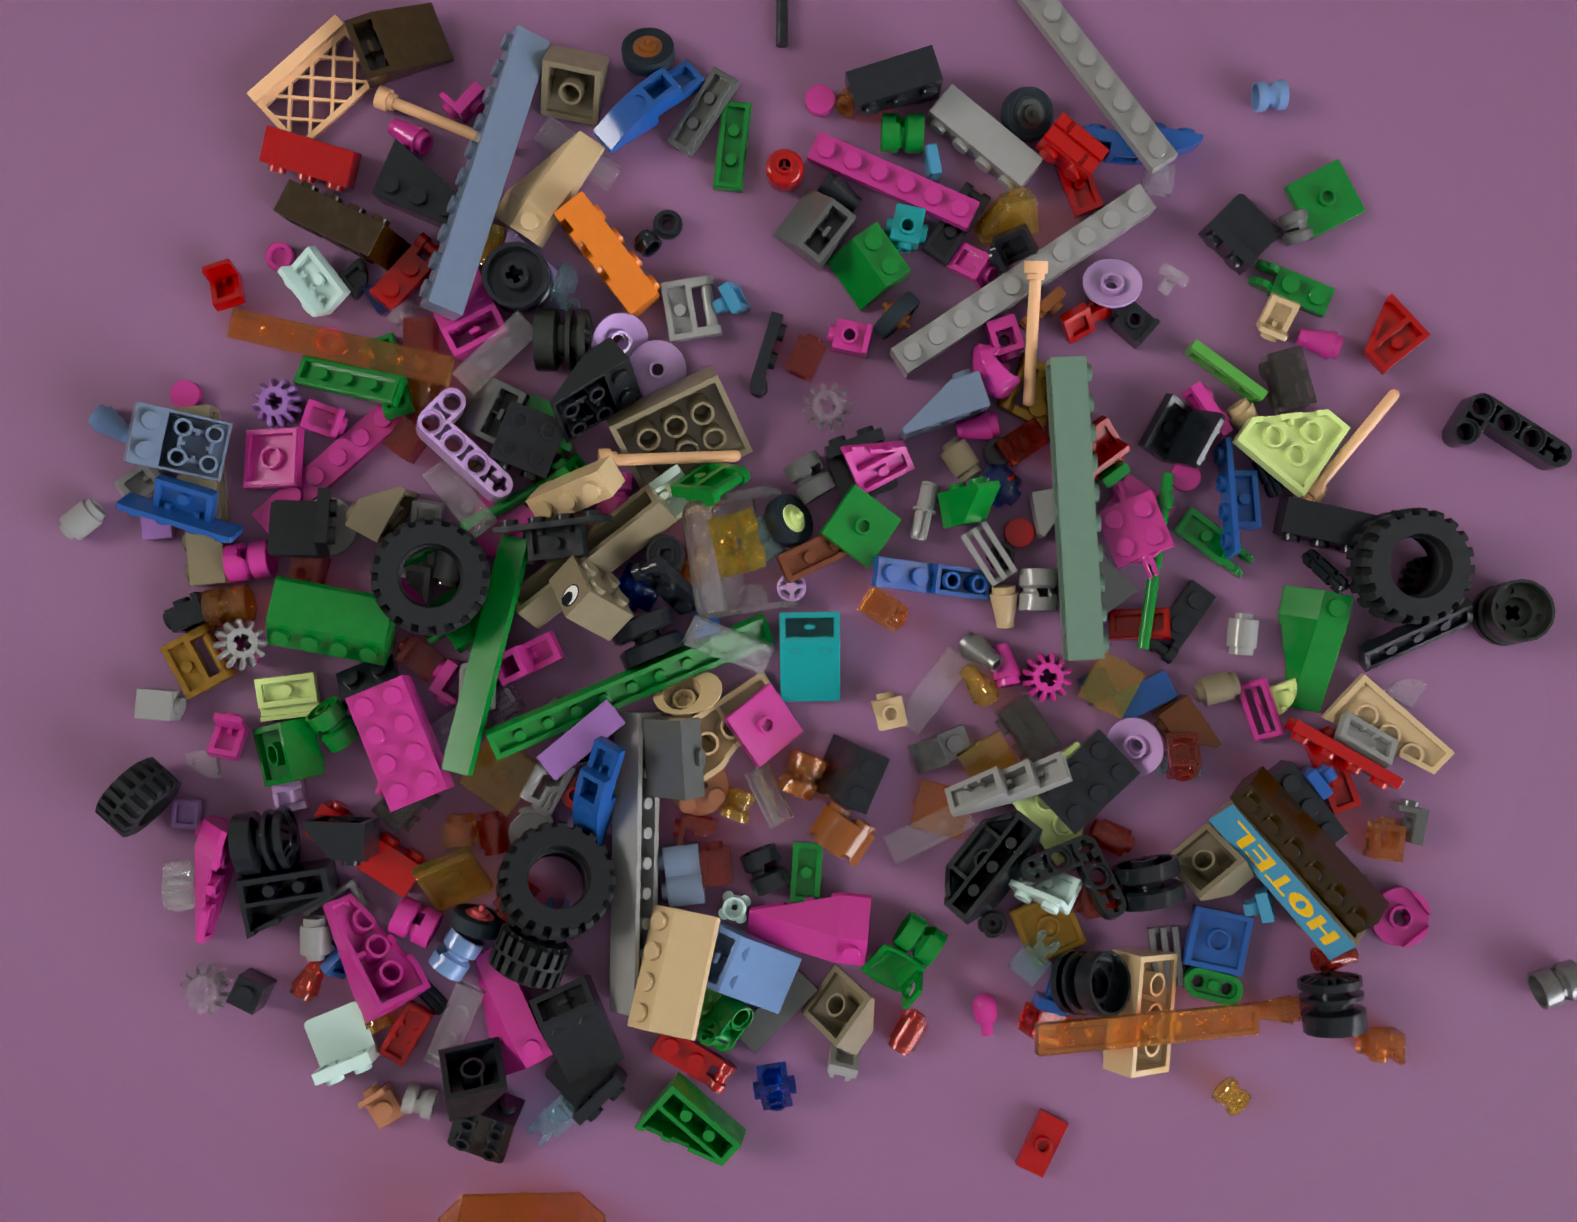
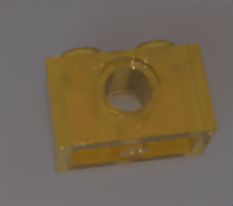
M751 508L707 519L722 578L752 572L766 566V552L760 543L757 532L758 522ZM737 537L741 540L742 548L737 544Z

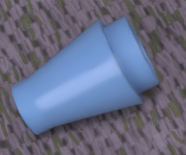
M99 405L89 417L88 424L93 426L92 429L94 431L121 441L126 445L130 425L111 406Z

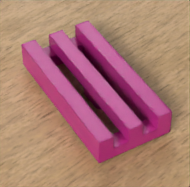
M1264 676L1260 679L1240 683L1241 693L1239 697L1254 741L1257 742L1285 734V729L1267 677ZM1261 685L1276 730L1271 729L1257 686ZM1250 688L1265 733H1260L1245 689Z

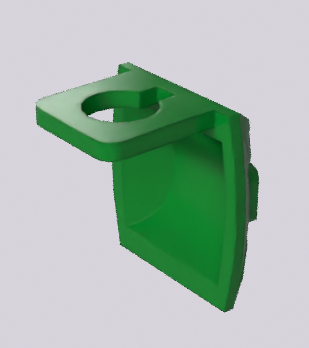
M883 943L866 961L865 965L860 968L863 973L879 984L902 993L901 1006L904 1009H908L922 994L923 972L926 970V967L898 947ZM915 983V989L911 996H909L912 984Z

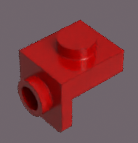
M230 259L202 266V273L210 284L212 305L217 312L246 303L242 276Z

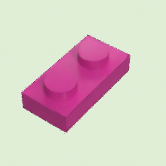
M1198 381L1182 392V395L1193 409L1220 412L1225 416L1221 431L1214 441L1233 431L1229 416L1225 411L1218 408L1209 387Z

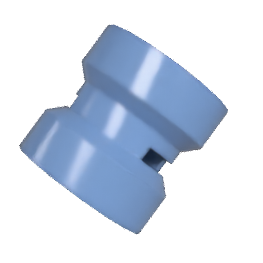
M1286 79L1275 80L1269 85L1266 81H1256L1253 83L1251 105L1254 112H1264L1268 107L1274 110H1285L1287 108L1289 85Z

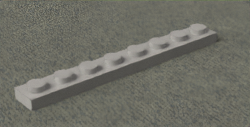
M1016 0L1149 173L1152 175L1175 160L1178 155L1176 150L1059 0Z

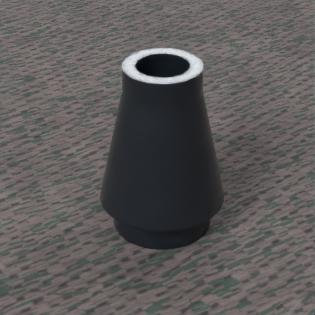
M832 171L817 190L824 195L834 198L852 213L862 201V198L856 194L840 173L836 175Z

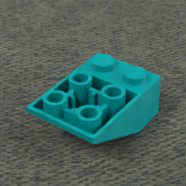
M840 611L779 612L781 699L783 702L840 701Z

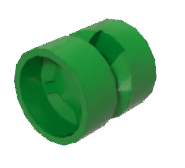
M882 112L880 152L897 153L902 148L905 153L922 154L925 126L924 114L907 113L905 118H901L899 113Z
M337 696L330 697L318 704L305 718V721L315 733H322L321 741L332 753L345 749L360 736L352 715H346L348 710Z
M912 910L898 927L893 936L892 943L904 952L911 950L913 958L927 967L942 950L948 934L935 925L927 926V920Z

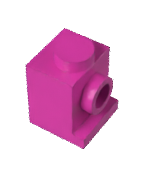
M1012 313L986 322L982 329L986 334L989 345L1001 349L996 358H1001L1003 363L1019 358L1018 352L1023 351L1025 344L1015 314ZM999 338H1007L1008 346H1001L998 341Z
M838 318L836 325L830 324L827 342H832L831 351L866 358L873 324H864ZM851 331L855 334V338L847 340L844 338V333Z

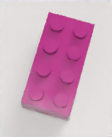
M401 675L345 698L390 812L455 786L450 772L441 769L444 757L411 675Z

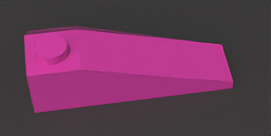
M216 815L204 818L203 821L199 822L195 830V838H197L194 847L196 942L200 944L213 937L234 871L228 848L230 820Z
M351 893L323 905L350 988L367 1023L396 1010L431 987L417 959L411 953L408 955L396 943L397 939L391 933L388 935L376 923V918Z
M492 946L476 957L475 965L489 1038L499 1036L505 1075L525 1070L551 1056L553 1053L539 1028L529 1003L532 997L526 986L504 977L489 964L488 958L492 951Z

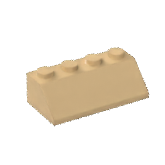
M653 906L627 1026L695 1041L721 918L671 907Z
M1132 947L1112 949L1127 964L1131 976V993L1129 1001L1121 1013L1116 1016L1106 1017L1103 1069L1129 1078L1169 1072L1178 953L1171 951L1163 952L1161 950L1151 951L1150 949ZM1164 960H1170L1169 987H1166ZM1158 961L1159 973L1152 971L1151 962Z

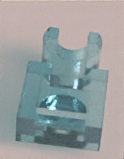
M1044 929L1037 934L1036 945L1032 947L1026 942L1008 965L1011 970L1031 986L1036 984L1052 964L1046 956L1055 953L1061 944L1055 939L1051 945H1044L1043 941L1048 935Z
M560 1094L539 1113L538 1117L541 1120L535 1121L527 1133L530 1135L533 1131L539 1130L543 1137L537 1145L539 1147L545 1145L551 1138L552 1133L558 1138L576 1122L572 1118L576 1108Z

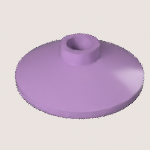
M1103 259L1093 263L1086 269L1082 280L1083 290L1087 297L1094 303L1109 308L1124 307L1134 302L1140 295L1143 284L1139 271L1130 263L1119 259Z
M624 312L606 316L596 325L592 333V348L610 337L613 339L616 335H620V341L616 344L629 359L635 349L649 341L644 324L634 315Z
M652 340L645 342L635 349L630 357L641 395L644 397L685 378L687 374L686 362L682 353L674 345L666 341ZM653 365H662L663 373L661 375L653 374Z
M1136 717L1125 718L1117 722L1110 729L1107 738L1140 772L1138 776L1150 774L1161 764L1165 751L1164 741L1160 732L1150 722ZM1135 740H1139L1142 743V749H1138L1135 746Z

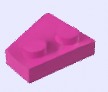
M903 441L845 445L840 447L856 485L866 493L915 469Z

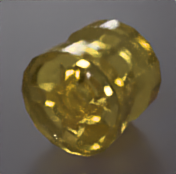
M1227 1077L1216 1086L1212 1093V1098L1217 1103H1222L1225 1106V1111L1230 1116H1235L1248 1105L1251 1094L1245 1089H1240L1238 1082L1233 1077Z

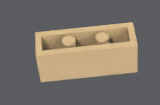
M609 455L539 485L525 502L535 517L546 516V521L555 520V514L575 513L613 497L625 482V479Z

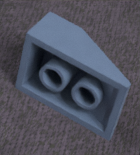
M966 369L953 374V378L902 428L898 436L899 440L904 441L985 412L991 404L980 372L971 373L970 369Z

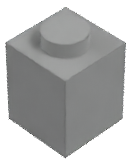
M137 688L134 718L160 721L181 720V716L186 710V699L183 697V691Z

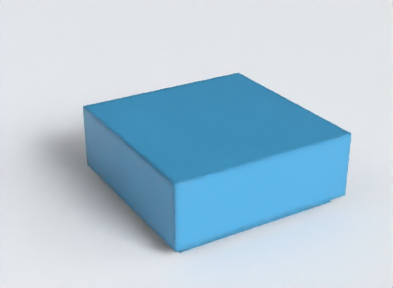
M937 143L926 145L923 159L927 179L934 182L940 181L942 168Z

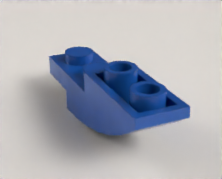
M687 59L669 71L661 67L627 93L593 130V133L612 154L659 124L658 116L699 91L705 79Z
M1154 122L1178 153L1177 157L1195 150L1203 140L1204 134L1195 133L1194 129L1166 128L1165 124ZM1101 124L1084 125L1083 128L1109 149L1105 155L1104 163L1119 165L1142 164L1118 131L1108 130Z
M879 556L874 557L871 583L873 587L989 600L990 583L981 569Z
M603 736L594 740L588 764L579 771L572 814L573 826L575 824L582 826V832L588 836L593 832L598 837L596 843L599 846L603 845L617 796L613 794L626 752V749Z

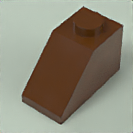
M1180 694L1152 714L1156 719V722L1153 724L1163 738L1167 736L1173 740L1216 748L1222 745L1188 695Z

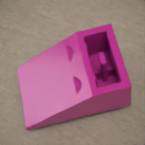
M479 268L477 269L463 316L453 321L433 312L453 356L461 363L514 336L498 304L488 295L483 285L482 273Z

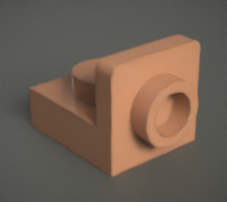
M390 1081L381 1086L378 1082L369 1086L362 1092L364 1097L357 1103L360 1109L363 1107L367 1108L379 1130L406 1114L400 1111L402 1100Z

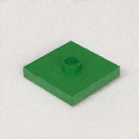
M1339 159L1283 188L1295 211L1302 208L1307 209L1309 216L1307 224L1314 233V237L1310 238V240L1366 211Z
M854 484L850 487L819 534L863 567L869 568L874 561V557H877L902 519Z

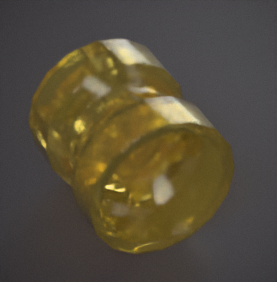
M730 786L727 793L728 802L723 805L720 815L739 823L748 824L750 818L749 809L755 804L757 795L747 790Z

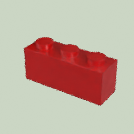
M267 125L259 161L269 164L268 170L285 175L287 170L298 173L297 179L315 183L317 178L327 181V188L344 192V187L353 189L355 187L362 154Z

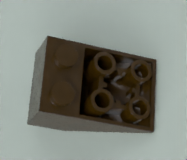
M432 2L372 11L344 21L370 89L454 61Z

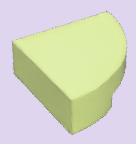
M1296 678L1270 686L1279 715L1283 714L1296 698Z

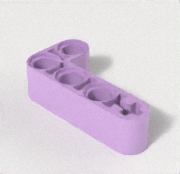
M446 388L421 411L417 419L416 433L423 442L488 501L492 503L503 502L508 498L513 488L512 478L454 425L463 414L466 398L459 389ZM448 399L454 400L458 403L459 408L449 410L444 406L443 402ZM425 420H433L437 423L438 429L429 431L423 427L422 423ZM450 440L456 441L461 449L452 452L446 448L445 443ZM478 461L483 466V471L473 472L468 468L467 463ZM490 472V478L487 477L486 481L483 482L482 480H484L487 473ZM503 484L502 490L499 489L495 492L492 489L493 485Z

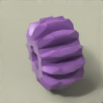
M270 378L269 386L260 383L261 394H252L255 399L259 400V402L251 406L253 410L260 411L257 419L262 422L266 421L267 426L274 428L277 424L280 428H287V421L293 424L297 423V418L294 414L296 412L303 414L304 410L298 407V404L305 401L304 397L297 395L300 390L299 387L296 385L290 386V381L284 378L280 382L275 378ZM280 398L282 399V405L278 404L280 407L277 409L274 407V403H279L277 399Z

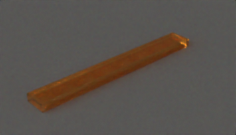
M233 308L227 337L400 375L449 387L455 357L236 308Z
M1251 1002L1035 1023V1054L1040 1057L1259 1035V1005Z

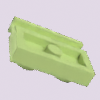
M316 671L254 679L258 709L261 712L260 722L305 717L313 708L320 704L321 698Z

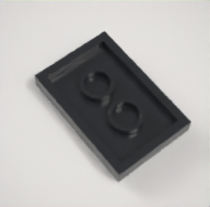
M1097 729L1066 758L1073 781L1038 794V796L1069 830L1076 834L1126 788L1140 772L1100 729Z

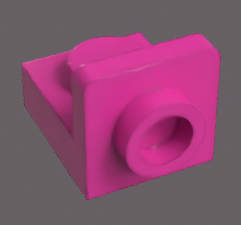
M963 241L947 265L951 272L974 282L979 290L995 280L998 266L992 264L987 252Z

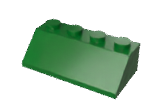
M281 576L276 577L266 618L267 644L376 665H386L396 645V624L379 608L374 594Z

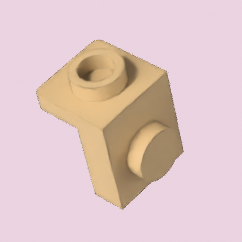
M1272 292L1256 322L1257 329L1261 332L1260 336L1271 342H1276L1278 339L1286 342L1288 338L1287 331L1301 306L1300 303Z
M893 690L876 694L877 700L870 701L880 731L908 724L902 696L899 694L894 695Z

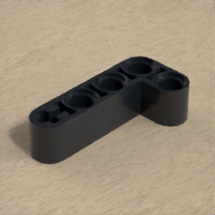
M1478 393L1463 399L1442 430V440L1451 448L1472 444L1482 433L1540 470H1551L1566 466L1572 458V450L1567 443L1487 393ZM1474 402L1480 407L1479 415L1473 410ZM1499 418L1505 423L1504 431L1499 428ZM1458 426L1464 431L1463 440L1457 435ZM1524 434L1530 439L1529 446L1523 441Z

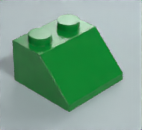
M875 222L853 237L827 262L860 311L907 280L911 269L878 222Z
M306 717L252 730L265 787L325 774V758L319 748L318 733H315L305 721Z

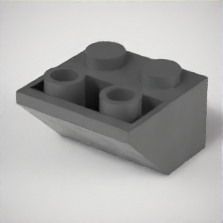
M809 188L774 232L773 237L820 272L855 227L857 216L834 198Z
M478 373L466 397L463 414L454 425L493 445L508 405L512 402H517L526 406L530 396L500 380Z

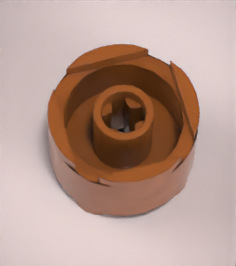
M834 801L830 805L826 803L806 834L814 837L813 840L838 858L841 859L843 856L850 860L848 864L856 867L876 838L873 834L876 828L862 819L856 818L855 821L849 816L852 812L841 804Z

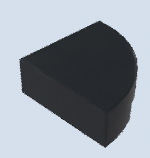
M358 258L338 273V276L349 288L350 294L355 300H358L364 294L369 279L365 262Z

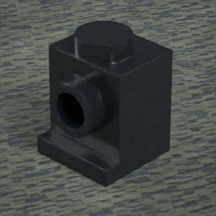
M1134 301L1124 307H1118L1111 314L1115 320L1109 327L1136 349L1161 321L1152 317ZM1130 316H1133L1139 324H1131Z
M206 592L190 593V597L174 601L172 603L174 607L165 610L163 614L165 625L173 633H186L205 623L217 620Z

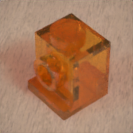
M478 813L447 814V821L441 823L442 848L472 847L479 842Z
M1377 816V821H1368L1366 845L1362 855L1376 860L1403 862L1406 826L1396 824V818ZM1382 832L1385 834L1383 841H1381Z
M1369 1027L1367 1032L1356 1036L1355 1049L1357 1054H1365L1373 1062L1385 1063L1390 1058L1399 1065H1405L1406 1034L1395 1027Z

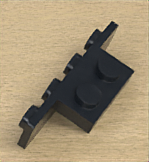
M601 510L583 511V517L574 518L573 513L555 514V520L546 521V516L529 517L527 524H519L518 519L500 521L501 527L490 529L491 534L526 532L528 560L538 561L571 557L572 555H589L586 524L612 522L613 519L612 515H602Z

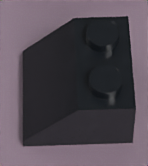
M833 734L810 789L843 806L866 815L890 759Z
M318 815L302 821V828L331 860L342 861L343 866H360L361 862H367L369 858L379 853L380 817Z
M499 1036L438 1050L450 1122L481 1115L508 1090Z

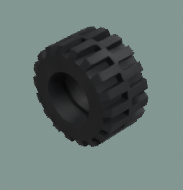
M146 758L128 768L106 789L97 803L95 812L123 838L129 837L148 826L168 807L172 799L175 798L181 783L155 758Z
M509 922L503 923L488 958L489 964L504 977L521 985L537 989L557 988L573 952L571 946L566 941L563 943H554L553 940H547L546 943L538 942L535 936L530 935L527 937L521 934L522 929L517 925L512 927Z

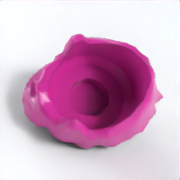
M978 344L971 352L973 371L980 372L986 393L995 398L1009 396L1019 385V377L1009 372L1011 369L1009 363L1001 364L996 358V355L1001 350L999 347Z

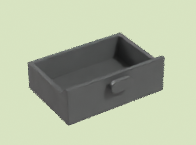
M654 716L642 719L647 796L683 801L705 796L703 767L706 765V756L701 743L700 717Z

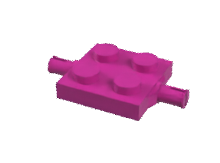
M1119 481L1117 484L1121 492L1120 494L1116 484L1111 487L1117 502L1106 509L1096 512V514L1101 516V529L1118 569L1132 563H1142L1147 578H1153L1150 566L1156 577L1160 575V572L1153 558L1160 552L1174 547V542L1153 491L1149 490L1140 495L1128 497L1123 481Z

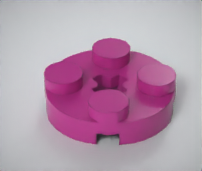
M1399 885L1381 890L1380 893L1389 904L1379 923L1370 927L1374 935L1381 941L1394 946L1410 947L1420 942L1426 936L1430 927L1428 921L1431 912L1427 901L1416 891ZM1396 910L1405 911V914L1402 916L1404 919L1403 923L1393 921Z

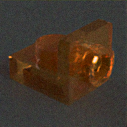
M872 586L857 610L891 633H895L906 622L909 608L881 589Z

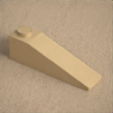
M579 131L506 192L497 207L494 217L543 248L559 223L553 212L576 196L605 150V147Z
M764 671L759 672L721 696L714 706L691 717H700L701 743L706 756V765L703 767L704 782L723 770L730 761L731 756L741 746L723 718L763 686L771 683Z

